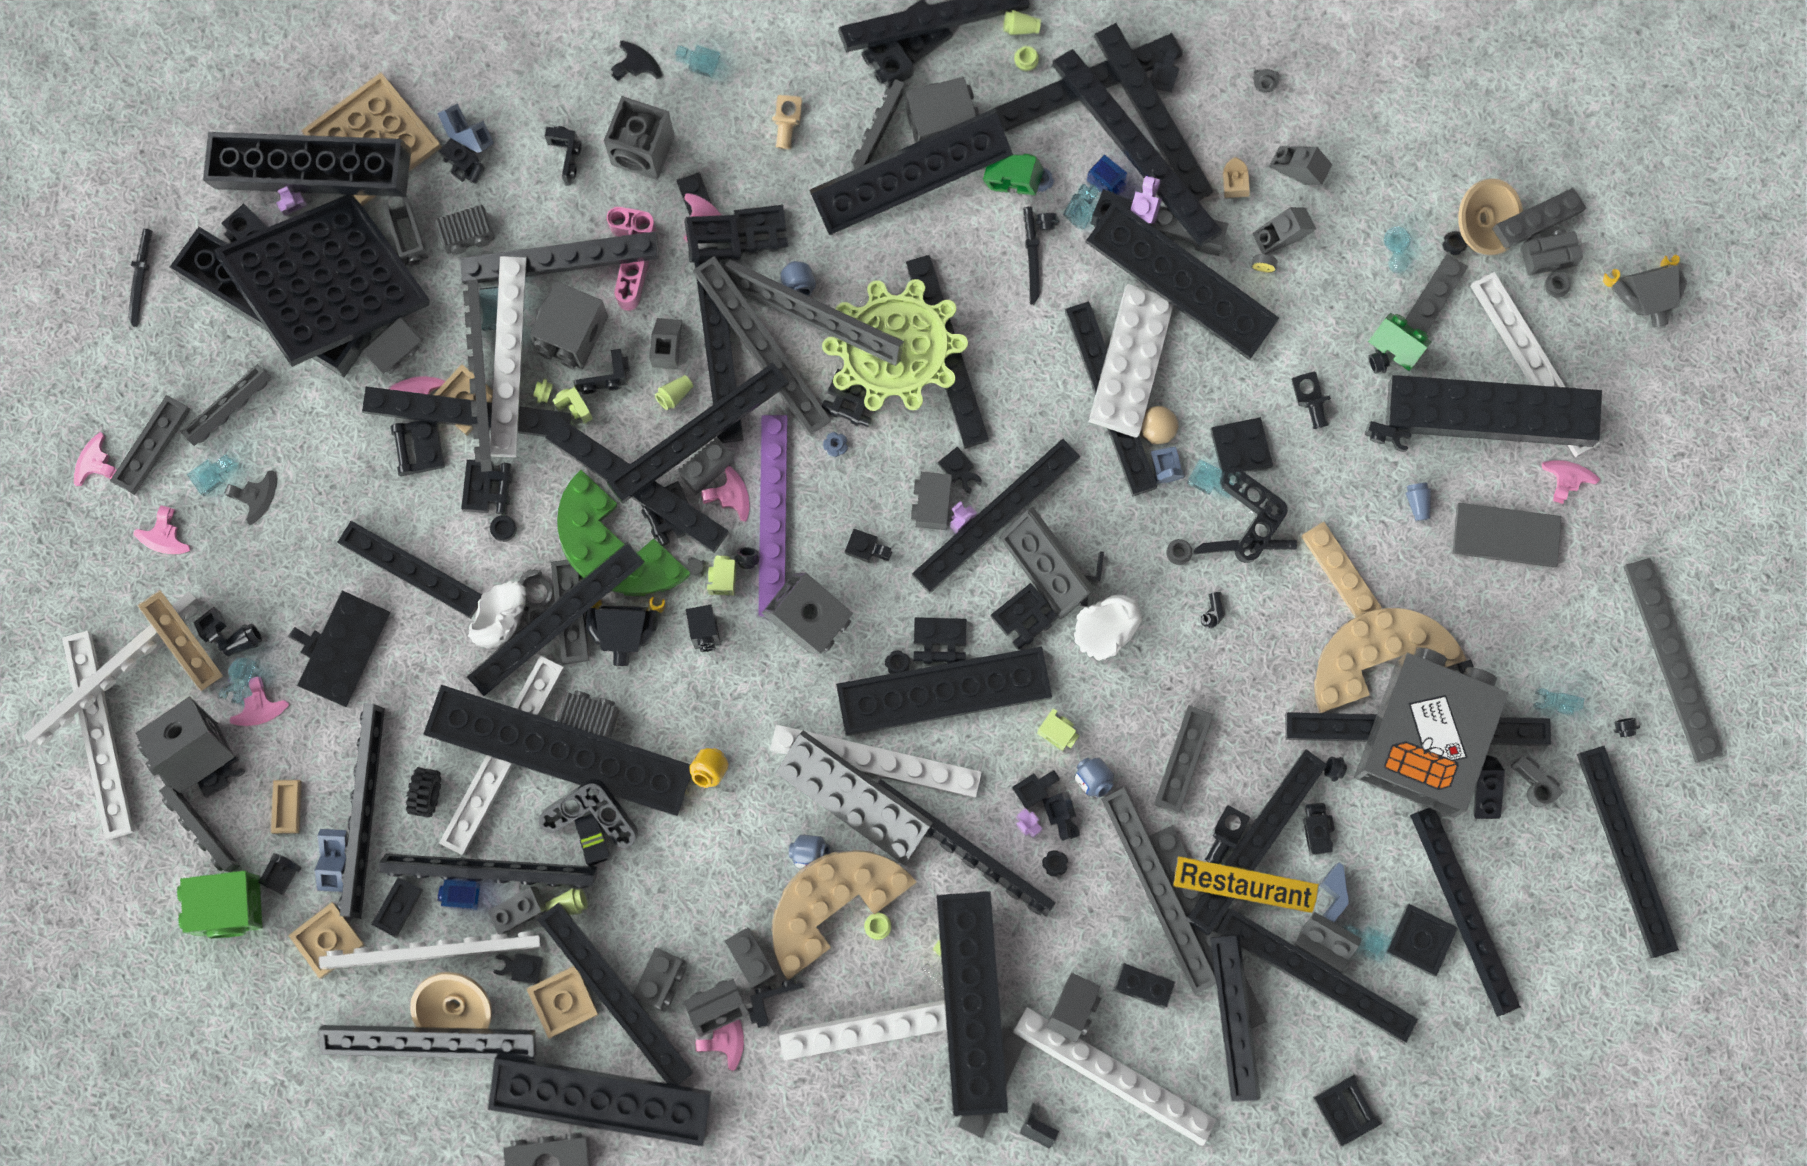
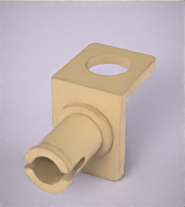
M777 96L776 115L772 118L773 122L778 125L776 148L791 149L793 127L800 125L801 97ZM787 101L793 102L796 106L794 114L790 116L782 112V105Z

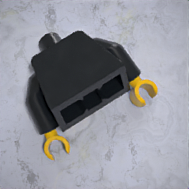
M651 597L649 600L650 611H648V607L602 605L601 600L586 611V628L594 642L600 645L601 651L613 652L614 666H628L629 652H638L641 647L646 646L652 639L658 628L660 613L665 608L664 599H662V604L657 607L653 605L654 597Z

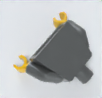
M1673 255L1671 258L1672 262L1668 260L1667 256H1664L1660 263L1661 267L1622 277L1623 280H1619L1620 272L1617 269H1613L1611 273L1614 279L1609 278L1606 273L1603 276V283L1608 287H1612L1618 297L1631 311L1637 315H1651L1653 327L1669 324L1666 310L1679 307L1687 285L1685 276L1680 266L1677 265L1680 261L1678 255Z

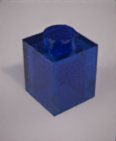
M1104 154L1088 171L1086 181L1101 193L1104 189L1119 195L1127 185L1125 183L1127 172Z
M444 879L443 886H439L438 901L441 902V907L477 911L480 884L473 881Z

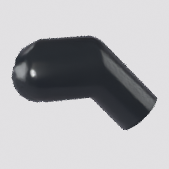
M1221 592L1209 594L1211 608L1201 616V624L1205 628L1211 629L1216 627L1225 617Z

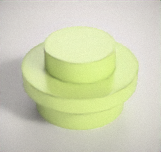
M1024 46L1015 53L1014 62L1019 69L1030 71L1038 65L1039 55L1034 48Z
M543 379L542 383L537 382L533 394V397H537L536 403L548 402L553 384L548 383L547 379Z
M871 914L865 921V932L874 940L884 939L891 931V922L885 914Z

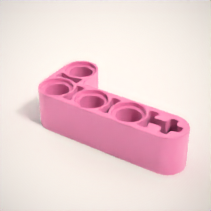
M614 207L608 211L607 222L611 232L616 236L656 232L653 217L648 212L624 207ZM617 219L625 220L621 225L614 224ZM643 223L649 224V227L645 230L638 229ZM649 260L620 265L614 294L621 309L631 311L638 306ZM630 270L639 271L635 276L627 275ZM627 286H630L629 289L631 295H628L627 299H623V297H626L628 293Z

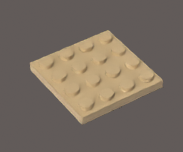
M379 73L301 130L303 135L402 139L411 147L409 172L442 148L438 140L382 73ZM354 195L362 206L376 197Z

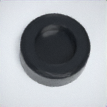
M506 515L497 516L490 524L492 536L500 542L511 540L517 531L513 519Z

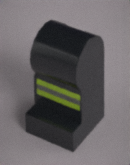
M591 813L574 820L586 864L593 866L612 859L600 823Z

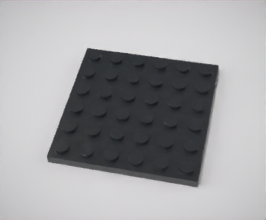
M344 195L215 249V256L291 367L430 305L428 296L354 195Z

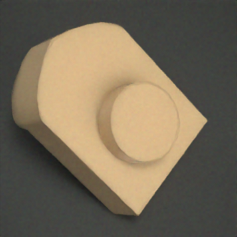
M1237 157L1228 161L1223 169L1224 198L1250 196L1248 168Z

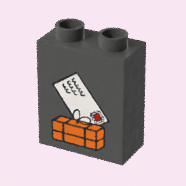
M1418 647L1414 655L1407 652L1395 664L1354 778L1455 818L1465 813L1468 809L1509 692L1494 687L1497 677L1485 670L1467 667L1465 673L1461 674L1444 667L1447 658L1441 653Z

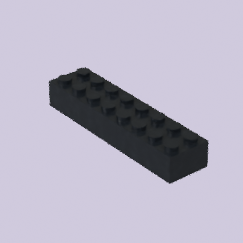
M208 132L203 181L214 189L278 192L279 189L287 186L290 192L406 197L411 147L402 139Z
M198 227L172 262L170 269L181 280L266 330L215 256V249L225 246L227 243ZM369 332L312 359L345 378L361 355L360 350L370 342L373 336Z
M1392 375L1388 383L1386 425L1396 428L1397 431H1408L1411 434L1593 447L1600 441L1602 390Z

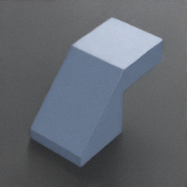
M458 103L437 113L448 137L475 152H482L494 144L484 121L468 126Z
M320 829L317 835L320 858L315 868L317 891L342 892V872L346 865L345 846L348 843L347 830Z
M1340 862L1332 867L1319 884L1321 888L1335 898L1334 902L1323 914L1325 918L1332 922L1336 921L1349 904L1344 865Z

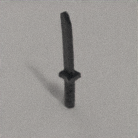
M1027 206L1023 208L1027 236L1025 248H1027L1030 305H1034L1040 296L1037 248L1040 243L1039 239H1036L1033 207Z
M146 228L142 229L137 259L131 262V266L134 268L128 318L133 327L138 326L145 270H149V265L146 263L153 231Z
M1270 539L1264 550H1296L1297 540ZM1239 540L1202 543L1194 549V554L1235 551ZM1252 540V542L1245 547V551L1251 550V548L1256 542Z

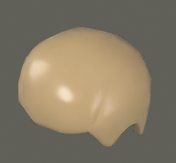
M1154 406L1146 409L1139 434L1140 437L1145 438L1152 444L1168 443L1176 436L1179 428L1176 415L1163 406Z

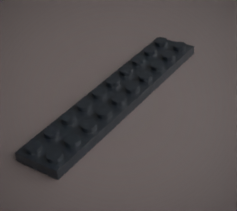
M442 684L423 733L426 737L573 784L582 785L588 780L598 779L607 786L614 797L677 817L691 778V764Z

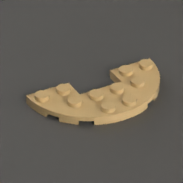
M1385 608L1363 613L1341 626L1321 652L1316 679L1314 680V693L1319 713L1369 696L1370 694L1361 670L1400 657L1407 652L1414 655L1418 647L1431 649L1444 655L1447 658L1444 667L1466 661V657L1454 637L1442 625L1426 615L1400 608Z
M865 850L833 852L812 861L801 869L783 890V895L777 909L774 911L772 920L773 950L778 965L787 980H790L831 948L816 926L857 895L862 898L870 911L875 915L916 883L914 878L893 860Z

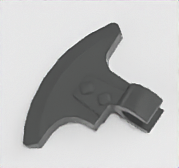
M273 470L267 471L265 478L259 483L248 481L244 489L228 484L225 489V496L239 500L249 506V513L246 518L249 525L259 520L272 502L276 488L275 472Z

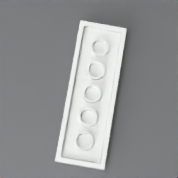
M1130 284L1126 285L1088 422L1136 438L1140 434L1173 305L1158 294Z

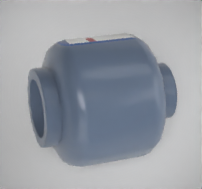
M1085 758L1079 762L1075 781L1088 796L1102 797L1112 789L1114 774L1102 759Z
M799 835L795 843L792 842L789 847V858L793 859V863L798 869H803L812 861L830 854V846L826 844L821 836Z

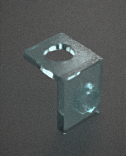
M499 286L479 289L484 316L482 331L496 330L497 324L492 323H497Z

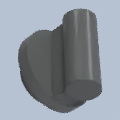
M1271 69L1254 70L1253 80L1255 88L1263 93L1275 90L1279 83V72Z

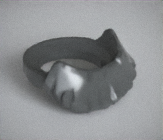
M530 569L525 572L518 582L524 587L528 583H540L545 586L547 596L541 603H532L526 597V605L523 610H527L534 605L546 606L552 598L551 584L547 579L543 578L541 570Z

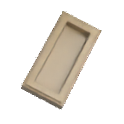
M273 780L272 834L300 833L301 780Z

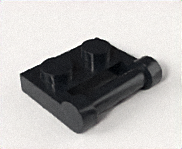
M735 215L685 218L684 224L690 263H698L699 260H708L714 256L716 259L731 258L732 261L741 259ZM729 243L730 248L699 250L698 244Z
M414 421L396 423L390 426L391 434L395 437L399 466L397 467L399 476L445 468L437 423ZM412 432L416 464H409L405 433Z
M1355 1074L1312 1097L1340 1147L1382 1124L1380 1117L1375 1116L1357 1084L1359 1080ZM1347 1088L1366 1120L1362 1125H1360L1342 1093Z

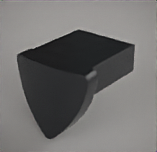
M273 853L258 883L284 895L295 873L300 872L302 867L289 858Z
M1032 1103L1019 1134L1050 1149L1060 1131L1035 1119L1040 1106Z

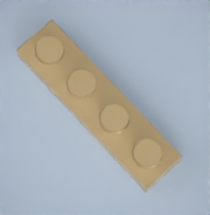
M1322 522L1301 536L1355 617L1382 608L1325 522Z
M161 590L137 605L200 691L223 676Z

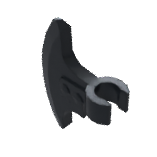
M620 41V48L627 54V57L621 63L618 62L611 68L613 72L611 76L615 80L620 81L628 72L635 77L641 73H649L656 79L662 77L659 65L646 50L633 43Z

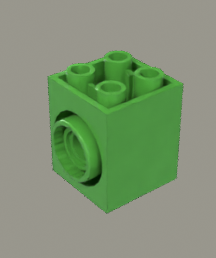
M248 871L180 878V885L177 887V897L179 902H181L182 912L178 915L180 929L185 934L198 937L207 936V938L212 939L238 937L245 935L246 931L263 929L261 889L258 883L260 876Z

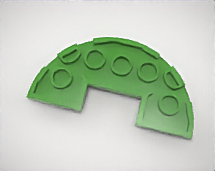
M580 470L568 483L561 497L557 515V532L561 548L567 560L584 578L623 546L624 543L601 523L617 507V503ZM653 538L637 552L644 559L645 563L611 591L623 593L624 596L634 597L645 596L646 594L659 591L662 593L681 584L690 576V572Z

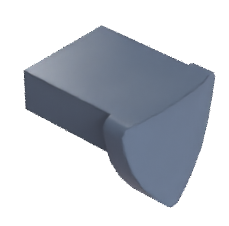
M1176 446L1151 451L1150 455L1155 471L1154 478L1156 483L1173 482L1185 477L1184 471L1181 469Z

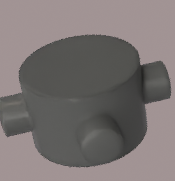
M690 557L687 570L693 576L703 577L702 572L704 570L703 566L706 565L705 560L700 561Z

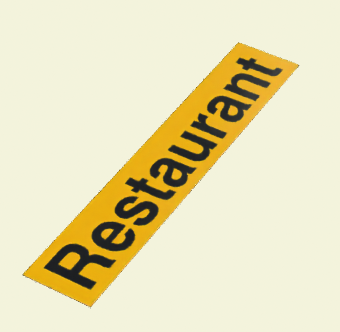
M1179 856L1173 884L1176 887L1310 913L1313 912L1316 904L1319 885Z

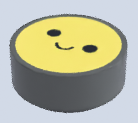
M1257 254L1253 256L1251 267L1257 271L1272 273L1277 269L1278 260L1268 254Z

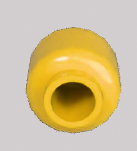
M704 748L698 752L691 763L690 774L693 781L701 787L717 786L726 774L729 763L724 753L719 749Z

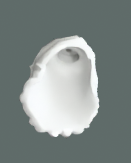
M508 581V583L494 586L489 592L481 595V599L478 601L475 621L470 624L468 634L472 642L477 646L497 649L517 633L523 609L526 605L525 595L527 594L525 592L526 588L521 583Z
M1112 595L1105 600L1097 602L1095 605L1085 607L1076 617L1078 621L1076 623V632L1074 633L1075 643L1080 646L1081 652H1087L1088 657L1094 656L1098 661L1115 656L1119 649L1131 640L1142 622V614L1138 602L1125 595Z

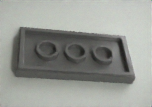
M1459 502L1456 507L1452 554L1555 568L1558 566L1561 516Z
M1034 507L1027 509L999 537L1052 610L1058 615L1059 619L1067 616L1095 590Z

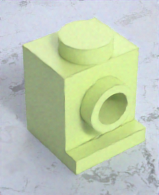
M715 556L714 567H709L708 582H713L712 584H707L709 595L735 596L736 562L731 560V557Z
M1053 708L1038 729L1037 734L1061 751L1066 746L1072 748L1080 735L1075 733L1076 730L1073 729L1074 724L1063 716L1060 719L1056 717L1057 710Z

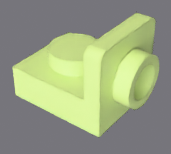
M575 387L560 391L556 398L553 399L558 411L568 406L574 418H581L584 424L593 419Z

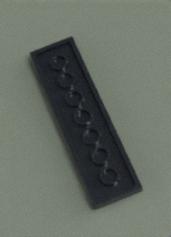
M994 108L816 186L809 191L828 234L832 235L1012 156L1013 153L997 111Z
M1114 200L1085 241L1089 246L1248 360L1253 357L1279 320V317L1117 200Z
M1042 646L836 684L845 736L1052 699Z
M991 891L936 895L953 1117L1008 1113Z
M496 1056L494 1058L488 1110L703 1147L712 1091L526 1059Z

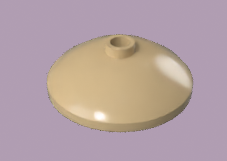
M1484 179L1472 185L1465 193L1459 208V228L1463 239L1475 252L1483 255H1496L1507 250L1492 228L1496 224L1523 212L1521 200L1514 188L1500 179Z
M442 972L429 976L419 984L411 999L410 1011L416 1027L488 1029L491 1022L492 1007L487 993L476 981L463 974ZM453 999L459 1001L460 1004L454 1003Z

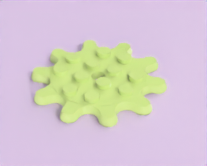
M876 280L868 285L869 300L865 306L855 307L850 303L843 302L836 307V310L904 341L902 358L897 366L892 365L835 337L826 338L823 341L822 349L827 355L840 356L844 360L843 369L833 378L835 387L840 390H846L854 385L864 386L867 391L864 400L867 409L877 411L882 407L886 398L897 395L903 399L906 408L917 410L923 403L921 390L925 385L935 383L943 388H949L954 384L955 375L945 366V359L950 354L965 351L968 346V340L964 335L951 334L945 328L946 322L956 313L955 303L951 300H944L937 305L926 304L923 300L925 286L922 281L911 280L902 294L891 295L888 293L885 284L882 281Z

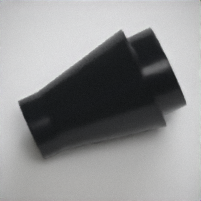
M244 624L227 639L229 645L222 651L229 657L233 654L256 648L258 643L262 642V636L254 624Z

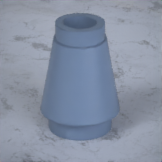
M1428 483L1408 485V492L1405 494L1415 521L1431 519V488H1428Z

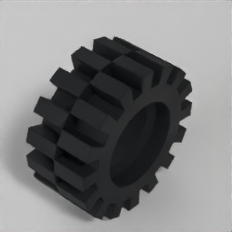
M417 767L413 771L411 783L408 785L409 791L406 795L408 797L406 800V811H408V814L427 818L433 816L440 795L441 772Z

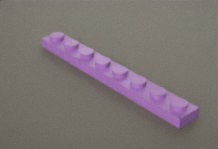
M762 415L759 616H764L761 612L785 584L787 415Z

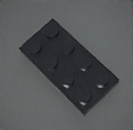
M342 590L296 686L338 705L347 707L390 612Z

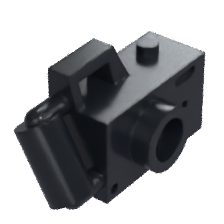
M452 138L439 150L441 157L444 158L443 161L453 165L451 169L452 175L461 182L465 179L471 183L478 182L485 167L480 163L475 154ZM457 170L463 173L462 177L456 174Z
M1324 803L1307 804L1305 806L1307 818L1303 819L1309 856L1333 852L1330 833L1335 831L1332 815H1326V805ZM1312 814H1321V816L1312 817ZM1327 818L1330 820L1331 828L1328 827Z

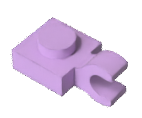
M1146 176L1143 182V193L1135 192L1130 211L1144 221L1155 224L1162 199L1155 197L1160 185V179Z
M287 186L278 190L281 195V201L276 203L284 216L308 206L300 192L296 194L295 192H290Z
M959 501L952 508L954 514L951 517L953 521H951L950 528L955 533H958L977 515V512L970 505L965 509L963 503Z
M1025 808L1017 815L1016 818L1019 822L1016 825L1025 836L1030 834L1034 838L1042 831L1041 826L1038 824L1040 819L1034 812L1029 813Z

